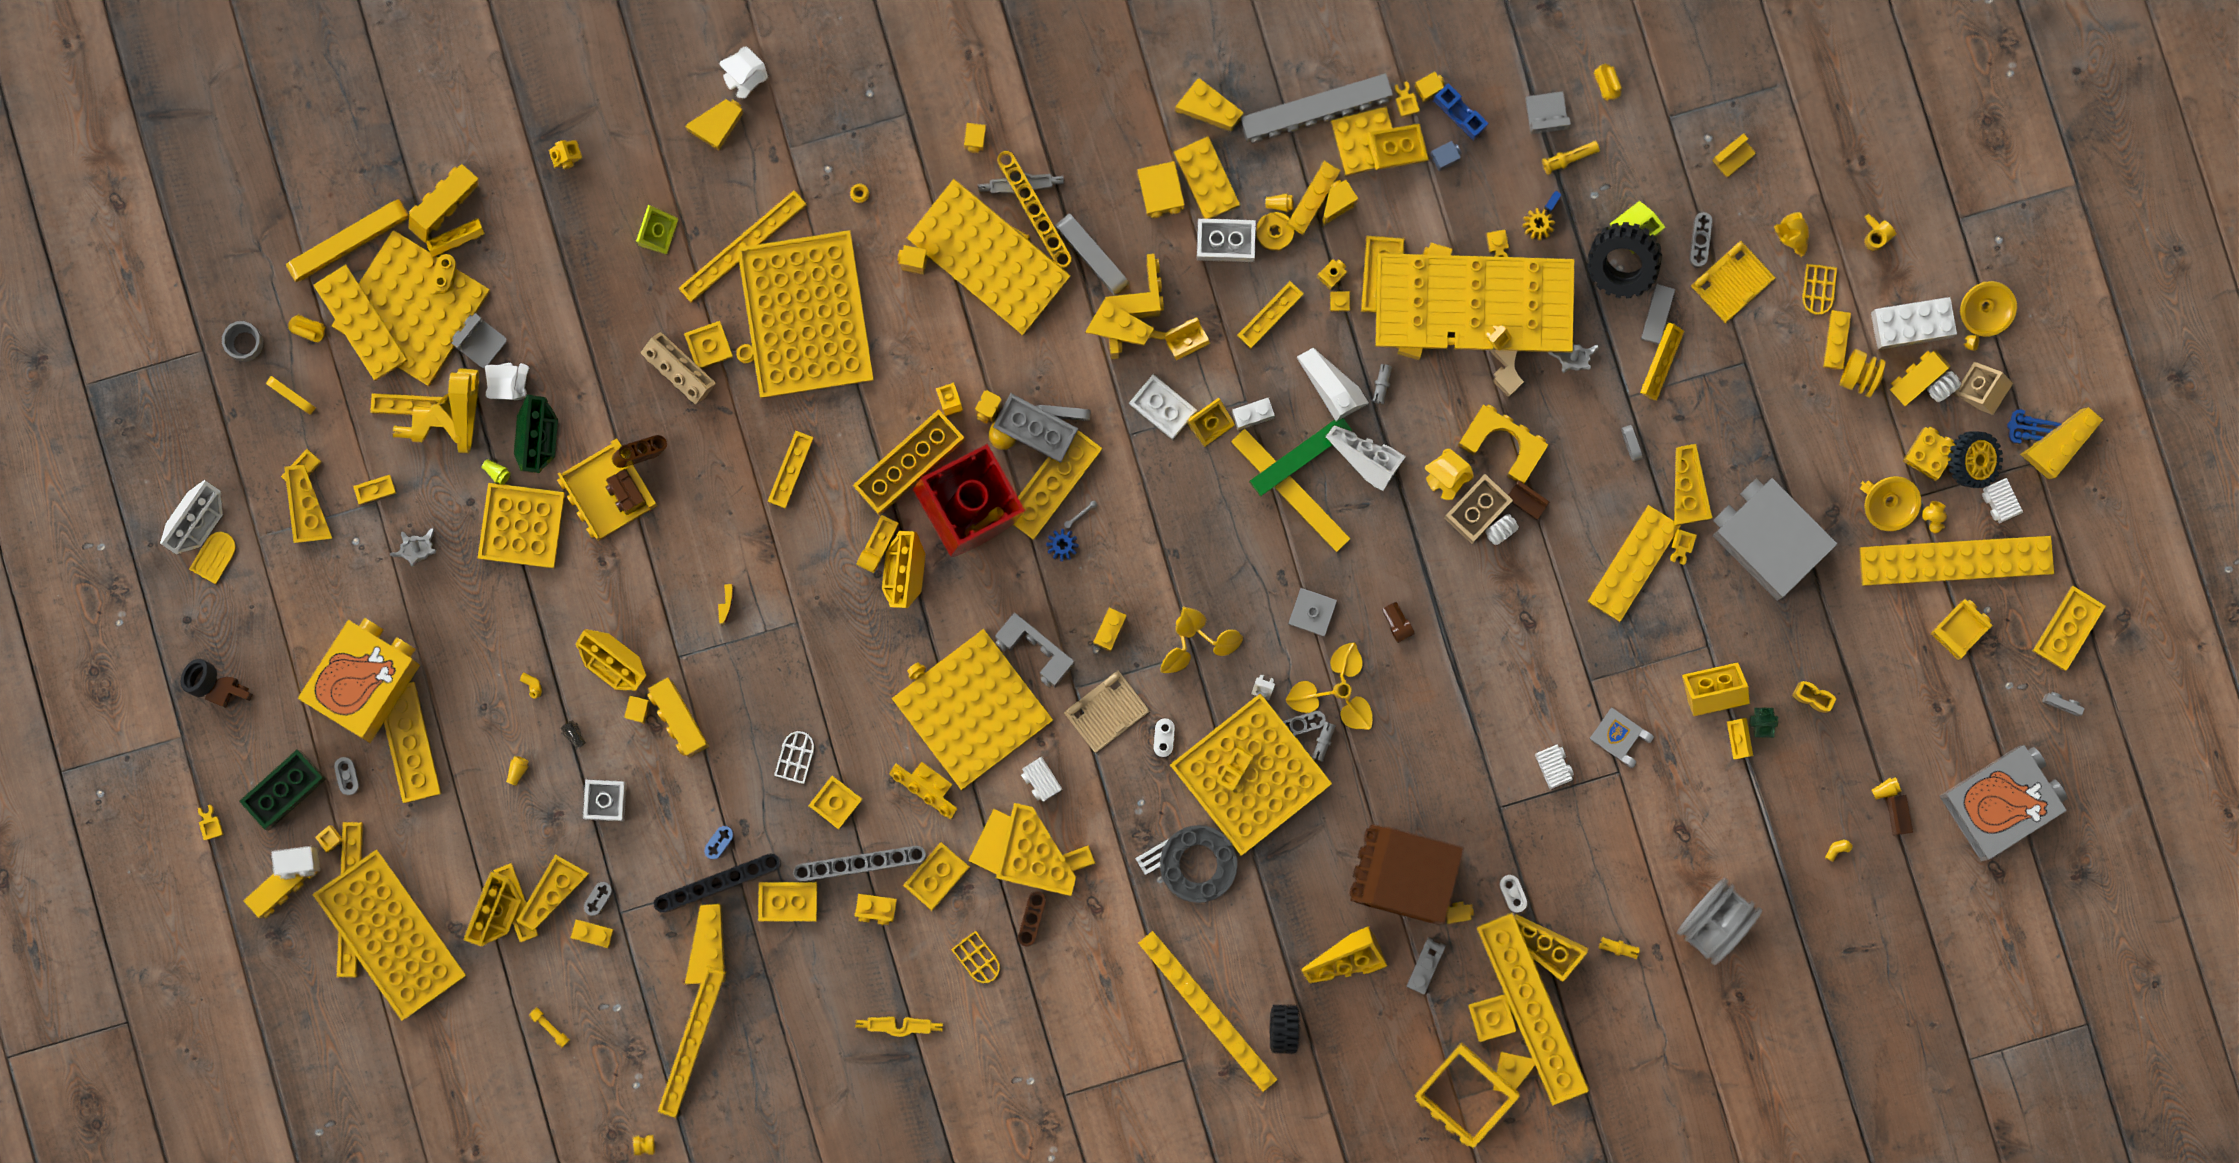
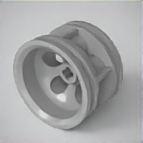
M1725 877L1705 895L1677 931L1679 936L1684 934V940L1686 942L1689 941L1704 954L1706 959L1712 958L1711 963L1713 965L1719 963L1736 946L1762 912L1760 907L1754 908L1755 903L1753 901L1748 903L1733 890L1735 886L1733 884L1728 885V880Z

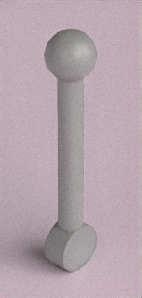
M1091 501L1087 508L1072 520L1066 521L1064 523L1065 528H1071L1076 520L1091 508H1096L1097 502Z

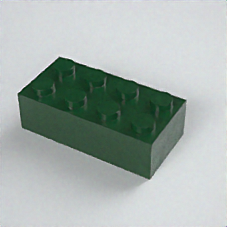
M296 749L239 802L264 830L269 831L322 784L326 778L301 750Z

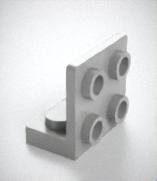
M1563 92L1533 95L1525 98L1531 134L1569 129L1571 125L1570 117L1566 115Z

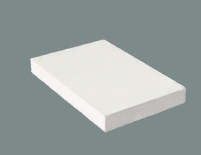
M1154 374L1129 402L1130 406L1172 440L1187 424V420L1197 412L1192 405Z

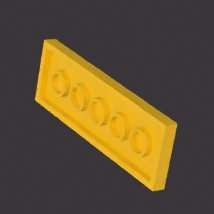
M346 264L313 285L374 381H377L408 361Z
M1078 430L1061 463L1048 457L1020 493L1018 498L1025 512L1013 525L1034 540L1102 451V447Z
M1648 505L1587 602L1620 622L1675 536L1676 530L1681 525L1674 526L1672 519Z
M415 682L406 685V689L384 721L400 794L404 804L441 794Z

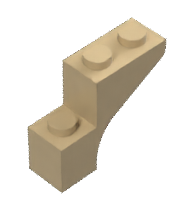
M1493 348L1491 353L1506 367L1505 369L1501 367L1494 373L1496 377L1493 382L1510 397L1524 383L1517 374L1514 365L1517 351H1498Z

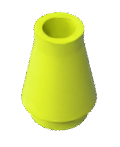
M489 459L485 460L481 467L496 484H505L511 475L508 468Z

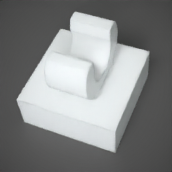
M1260 675L1255 681L1251 694L1257 696L1261 693L1265 699L1269 700L1275 686L1273 678L1268 682L1263 680L1264 675Z

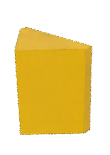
M1219 398L1187 420L1188 426L1204 447L1235 426Z

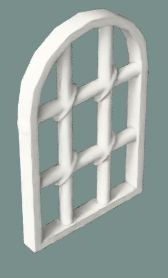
M796 731L786 737L782 744L774 776L787 779L788 781L805 783L811 758L814 754V743L807 733ZM798 733L806 735L801 747L795 746ZM795 734L793 743L791 745L786 744L788 738ZM808 738L811 740L812 750L805 749ZM785 746L791 748L787 761L781 759ZM795 749L801 751L797 763L791 762ZM805 752L810 753L807 766L801 765ZM780 762L786 763L783 776L777 775ZM791 765L797 767L793 779L786 777ZM801 768L806 769L803 781L796 780Z

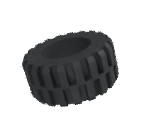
M1623 222L1622 225L1614 223L1611 228L1605 227L1602 229V232L1598 233L1594 242H1592L1587 258V269L1591 273L1590 278L1592 282H1597L1596 287L1599 290L1603 288L1605 294L1609 296L1615 294V298L1621 299V296H1626V299H1629L1635 294L1638 297L1643 295V291L1651 289L1652 284H1655L1662 265L1661 246L1659 243H1656L1657 238L1654 234L1650 236L1649 230L1639 228V224L1634 223V226H1631L1629 222ZM1615 249H1629L1640 257L1642 267L1633 272H1621L1609 263L1607 255Z

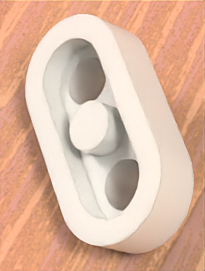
M1166 718L1159 720L1155 727L1154 752L1159 757H1167L1173 750L1175 727L1173 722ZM1162 725H1168L1169 730L1166 732L1162 731ZM1161 744L1167 745L1165 751L1160 750Z
M1513 875L1504 876L1500 881V889L1508 908L1513 912L1523 911L1527 906V899L1519 880ZM1507 881L1512 882L1513 886L1511 889L1506 887ZM1515 899H1518L1520 901L1519 906H1515L1513 904V901Z

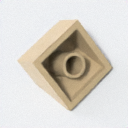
M1974 362L1962 380L1961 386L1954 394L1975 408L1994 415L2013 383L2003 372Z

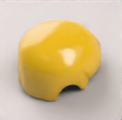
M993 422L988 435L992 446L999 450H1007L1012 447L1016 439L993 428L995 423Z

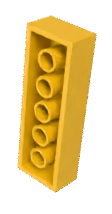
M938 409L854 483L853 487L880 516L910 490L920 478L927 475L962 444L965 438Z

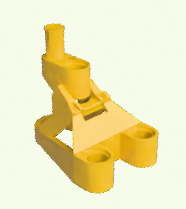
M459 368L457 373L451 372L448 393L431 407L414 406L412 427L394 425L393 431L396 432L393 433V438H408L412 442L422 443L433 426L444 427L453 441L457 443L458 452L469 454L473 441L479 388V370Z

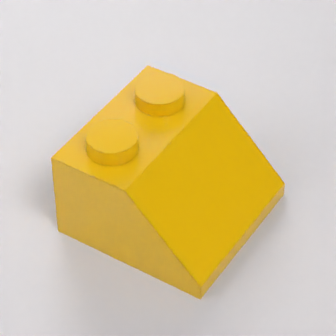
M1338 180L1331 185L1323 216V225L1356 206L1358 197L1347 180L1342 182Z

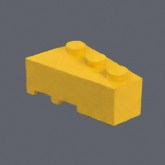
M1200 78L1195 81L1175 106V112L1191 116L1194 119L1208 122L1211 125L1228 131H1232L1241 117H1243V111Z
M1936 349L1931 353L1928 350L1920 357L1922 361L1917 366L1913 363L1905 370L1907 374L1903 378L1898 376L1891 383L1893 386L1890 389L1891 392L1904 406L1909 404L1949 369L1950 364Z

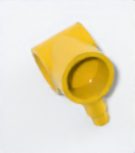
M1870 214L1865 216V219L1873 228L1865 237V245L1869 250L1877 251L1896 236V231L1885 220L1879 224ZM1871 237H1879L1880 244L1873 243Z

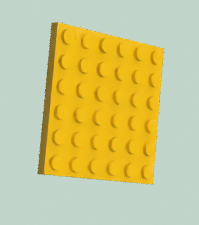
M393 230L360 280L359 285L408 360L398 368L425 385L430 386L455 347L452 344V337L458 330L461 331L465 327L464 322L466 319L478 311L489 294L490 289L456 269L451 288L443 293L436 291L431 281L438 257H432L430 252ZM443 262L444 267L449 265L448 263ZM444 279L438 280V285L444 283ZM335 320L332 327L344 334Z
M984 629L892 698L961 790L1053 721Z
M1261 693L1170 764L1241 856L1332 785ZM1239 746L1254 755L1232 791L1218 783L1217 779L1235 748Z

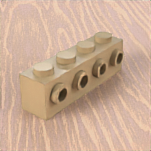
M662 332L653 336L641 351L645 359L653 364L662 375L668 378L695 405L705 399L716 384Z

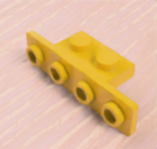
M923 762L918 765L912 774L898 764L893 766L889 775L896 782H900L911 793L916 794L926 804L934 807L942 816L952 819L957 808L943 798L952 786L949 781Z

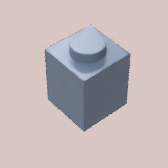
M1451 141L1433 150L1430 155L1437 169L1441 171L1459 162L1462 153L1458 145H1454Z

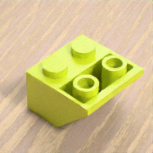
M1640 201L1609 224L1612 226L1614 223L1622 225L1623 222H1629V225L1634 226V223L1640 225L1639 228L1648 229L1649 235L1654 234L1655 237L1665 229V226L1656 214Z

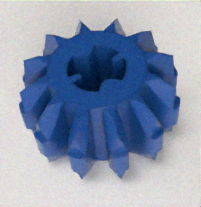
M1061 529V535L1055 530L1054 535L1056 537L1054 538L1049 535L1048 539L1052 542L1046 543L1047 547H1053L1048 550V554L1055 552L1053 555L1054 560L1060 555L1061 562L1064 561V555H1066L1068 560H1071L1069 553L1077 554L1072 548L1079 547V544L1072 543L1077 540V537L1070 538L1072 531L1064 535V529ZM1060 541H1064L1065 544H1068V547H1064L1065 549L1061 550L1057 543L1060 544Z

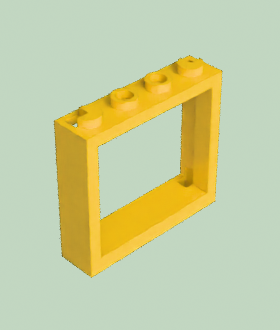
M1461 1042L1416 1092L1415 1097L1421 1107H1427L1432 1111L1430 1114L1437 1121L1441 1119L1446 1124L1445 1128L1450 1133L1458 1134L1461 1137L1459 1140L1463 1144L1474 1148L1520 1097V1093ZM1459 1054L1509 1097L1474 1137L1424 1094Z

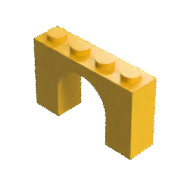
M1483 404L1458 446L1475 455L1485 437L1494 431L1510 433L1518 442L1519 455L1506 476L1516 482L1519 480L1524 484L1548 447V444L1545 443L1546 440L1539 435L1535 437L1530 434V430L1527 427L1514 424V420L1505 414L1501 416L1493 406L1489 404L1485 406Z

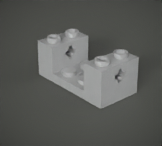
M1014 612L995 635L996 645L1003 651L1008 649L1011 652L1026 634V640L1034 646L1036 643L1041 646L1040 651L1049 658L1051 655L1053 656L1040 672V676L1042 677L1041 682L1049 688L1051 685L1055 688L1074 666V661Z

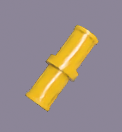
M1604 937L1600 940L1602 942L1599 943V949L1614 952L1617 956L1621 954L1634 959L1638 957L1639 947L1624 944L1620 940L1617 942Z

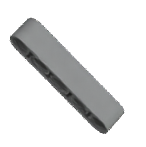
M1071 214L1066 215L1055 225L1057 231L1113 295H1117L1129 284L1127 278Z

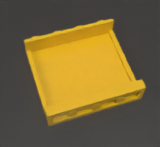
M617 438L611 441L609 446L565 472L557 473L560 477L557 481L561 488H566L569 492L567 498L571 505L574 506L576 504L579 509L576 513L582 522L586 521L589 527L586 530L590 537H595L598 541L658 506L634 465L619 468L613 464L612 456L622 446ZM623 469H627L646 501L645 506L629 515H626L624 511L620 513L615 504L617 502L614 495L610 496L605 488L608 485L606 479Z

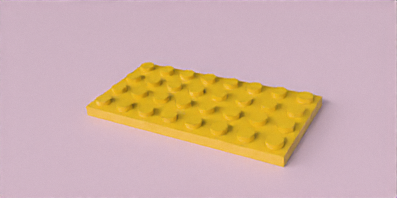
M956 179L950 182L907 237L916 247L927 250L928 257L1022 335L1027 332L1071 277L1070 274Z
M377 849L312 894L401 1021L466 976Z

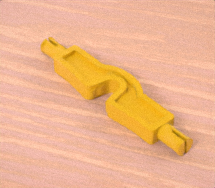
M869 1017L868 1020H856V1023H863V1025L855 1024V1028L887 1032L897 1037L907 1036L911 1033L929 1034L931 1031H943V1028H935L936 1026L943 1027V1023H931V1020L908 1017L904 1018L901 1029L896 1028L895 1017Z

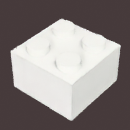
M585 780L583 819L624 821L627 783L621 781Z
M310 846L272 852L274 875L280 876V879L296 878L295 874H300L303 877L314 876L315 872L320 871L318 849Z

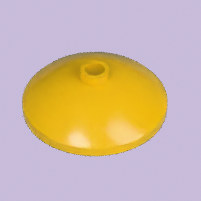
M1995 281L1983 282L1971 288L1964 296L1960 306V316L1963 324L1970 332L1979 336H1993L2003 332L2013 322L2017 312V301L2013 292L2006 285ZM1987 302V305L1982 307L1983 303Z
M1894 476L1882 479L1869 490L1864 504L1865 514L1871 524L1880 530H1900L1908 526L1917 517L1921 508V495L1915 484L1906 478Z

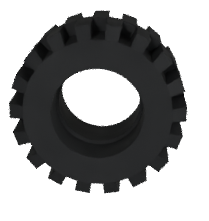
M1273 1005L1270 1013V1050L1272 1053L1296 1054L1299 1047L1300 1034L1298 1006Z

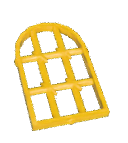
M1806 264L1802 297L1803 305L1808 312L1822 315L1832 307L1837 268ZM1808 267L1815 268L1813 280L1807 279ZM1818 268L1825 269L1824 281H1820L1817 278ZM1828 269L1834 270L1833 282H1828L1827 280ZM1807 282H1812L1813 284L1812 296L1805 295ZM1816 283H1820L1823 286L1822 297L1815 294ZM1826 284L1833 285L1831 298L1825 296ZM1805 298H1810L1811 300L1810 309L1805 303ZM1814 299H1819L1821 302L1820 312L1813 311ZM1825 300L1831 301L1828 309L1823 311Z
M976 931L951 949L969 975L977 982L989 983L998 976L1000 966L996 955L991 952ZM974 934L983 943L980 947L976 946L970 938ZM967 939L975 949L972 953H968L962 945ZM958 946L966 954V957L962 960L954 951ZM983 947H986L993 956L990 960L986 959L980 950ZM975 953L979 954L985 963L982 966H978L973 960L972 956ZM966 960H970L976 967L973 973L964 964ZM993 960L997 962V972L990 964ZM986 966L995 975L991 980H988L982 972V969ZM980 973L985 981L977 980L974 975Z

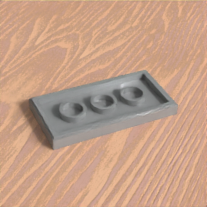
M1010 393L993 425V428L1060 463L1078 431V428Z

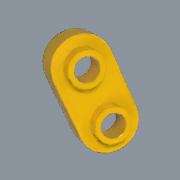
M449 254L441 255L437 259L431 281L433 288L441 293L451 288L457 266L455 259ZM449 261V265L444 267L443 262ZM439 279H444L442 285H438Z

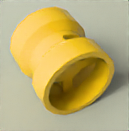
M647 1135L645 1138L640 1136L633 1137L635 1156L642 1155L643 1153L648 1155L655 1154L654 1135Z

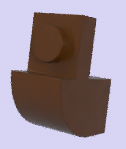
M222 677L216 680L214 687L206 695L205 700L226 708L232 694L248 701L251 700L253 694L248 692L249 688L240 684L235 687L238 679Z

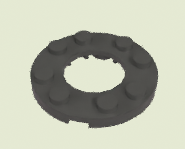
M1202 825L1189 826L1177 831L1165 843L1160 856V872L1168 889L1177 897L1195 903L1208 902L1224 894L1233 883L1237 872V856L1229 839L1220 831ZM1191 846H1206L1216 856V872L1206 882H1190L1180 871L1179 862L1181 855Z

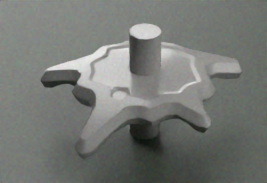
M1573 344L1572 353H1548L1560 361L1562 372L1565 373L1568 370H1590L1591 366L1588 364L1591 361L1590 356L1599 347L1595 345L1585 349L1579 344Z
M430 529L423 537H408L404 532H401L403 543L400 544V550L390 553V556L405 558L414 567L417 562L425 560L429 555L437 552L435 549H432L433 544L431 543L434 529Z

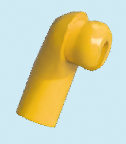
M1844 839L1833 842L1825 858L1834 862L1839 852H1850L1852 844Z

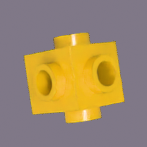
M562 140L556 142L555 146L549 149L554 168L563 167V169H568L574 166L573 163L582 159L577 140Z

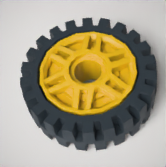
M1969 431L1959 435L1958 439L1954 440L1955 446L1950 448L1953 453L1948 455V458L1952 459L1948 461V465L1952 466L1949 471L1954 473L1952 477L1957 480L1958 484L1969 488H1985V486L1994 483L1995 477H1998L2000 474L1997 470L2002 469L1999 462H2003V458H2000L1999 455H2002L2003 452L1998 450L2001 446L1999 443H1996L1997 439L1992 437L1993 435L1986 432Z

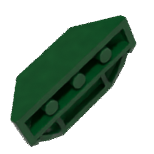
M527 395L517 414L514 455L520 471L540 473L555 458L558 418L546 397Z

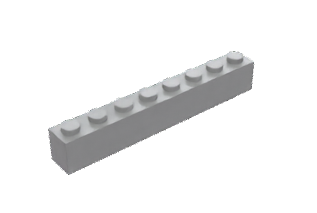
M1382 74L1243 116L1240 122L1246 141L1257 143L1266 136H1270V138L1281 135L1280 132L1286 130L1294 132L1300 126L1306 125V127H1310L1323 119L1325 122L1330 121L1339 114L1347 116L1352 114L1353 110L1359 108L1363 111L1371 108V105L1376 103L1379 105L1390 102L1389 99H1392L1393 94L1387 75Z

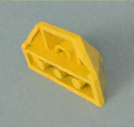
M899 531L897 537L886 550L882 590L889 602V606L892 608H909L922 591L926 553L917 532Z
M585 629L575 643L585 667L615 690L636 691L646 677L640 657L609 633Z
M490 871L463 940L482 947L508 934L521 901V897L508 877Z

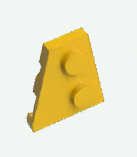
M1500 1052L1496 1073L1514 1089H1517L1535 1066L1532 1058ZM1493 1086V1090L1502 1092L1497 1086Z

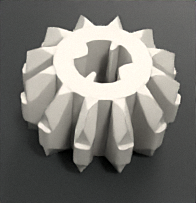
M1948 371L1930 384L1927 390L1936 402H1940L1955 392L1961 386V382L1956 374Z
M1506 514L1489 526L1485 533L1494 545H1498L1516 532L1519 526L1510 514Z

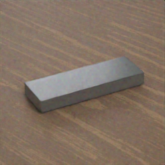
M1659 284L1656 285L1641 336L1642 340L1660 344L1675 289Z

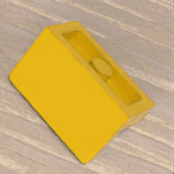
M1744 133L1712 160L1726 177H1729L1755 155V151L1747 143L1748 138Z

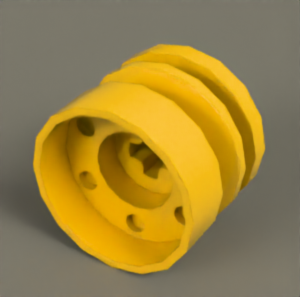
M1855 348L1845 366L1839 386L1852 390L1857 383L1859 384L1858 393L1862 394L1865 387H1867L1865 396L1870 398L1880 385L1886 361L1880 359L1877 366H1875L1877 357L1873 356L1869 363H1867V353Z

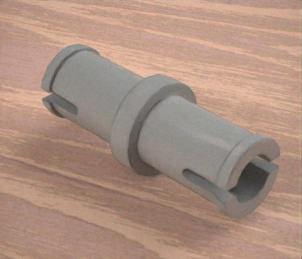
M1380 365L1378 380L1374 384L1376 388L1372 402L1384 404L1387 388L1390 387L1389 379L1392 366Z
M1324 722L1325 724L1320 737H1317L1316 741L1318 743L1312 758L1322 762L1324 761L1328 746H1331L1332 742L1330 740L1336 725Z

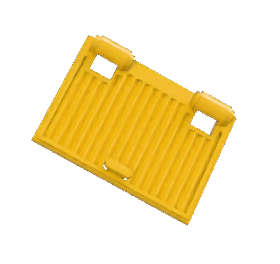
M1740 241L1699 277L1691 287L1726 324L1768 286L1775 277L1748 247ZM1741 251L1744 256L1737 260L1734 256ZM1708 281L1711 286L1704 290L1701 286Z

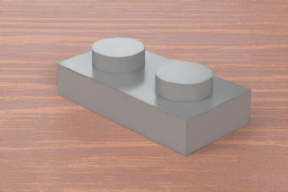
M2055 692L2044 695L2042 702L2075 716L2083 714L2085 708L2081 707V703L2070 699L2066 701L2062 699V695Z

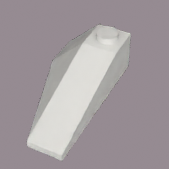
M1314 348L1297 356L1298 361L1335 421L1368 404L1360 388Z

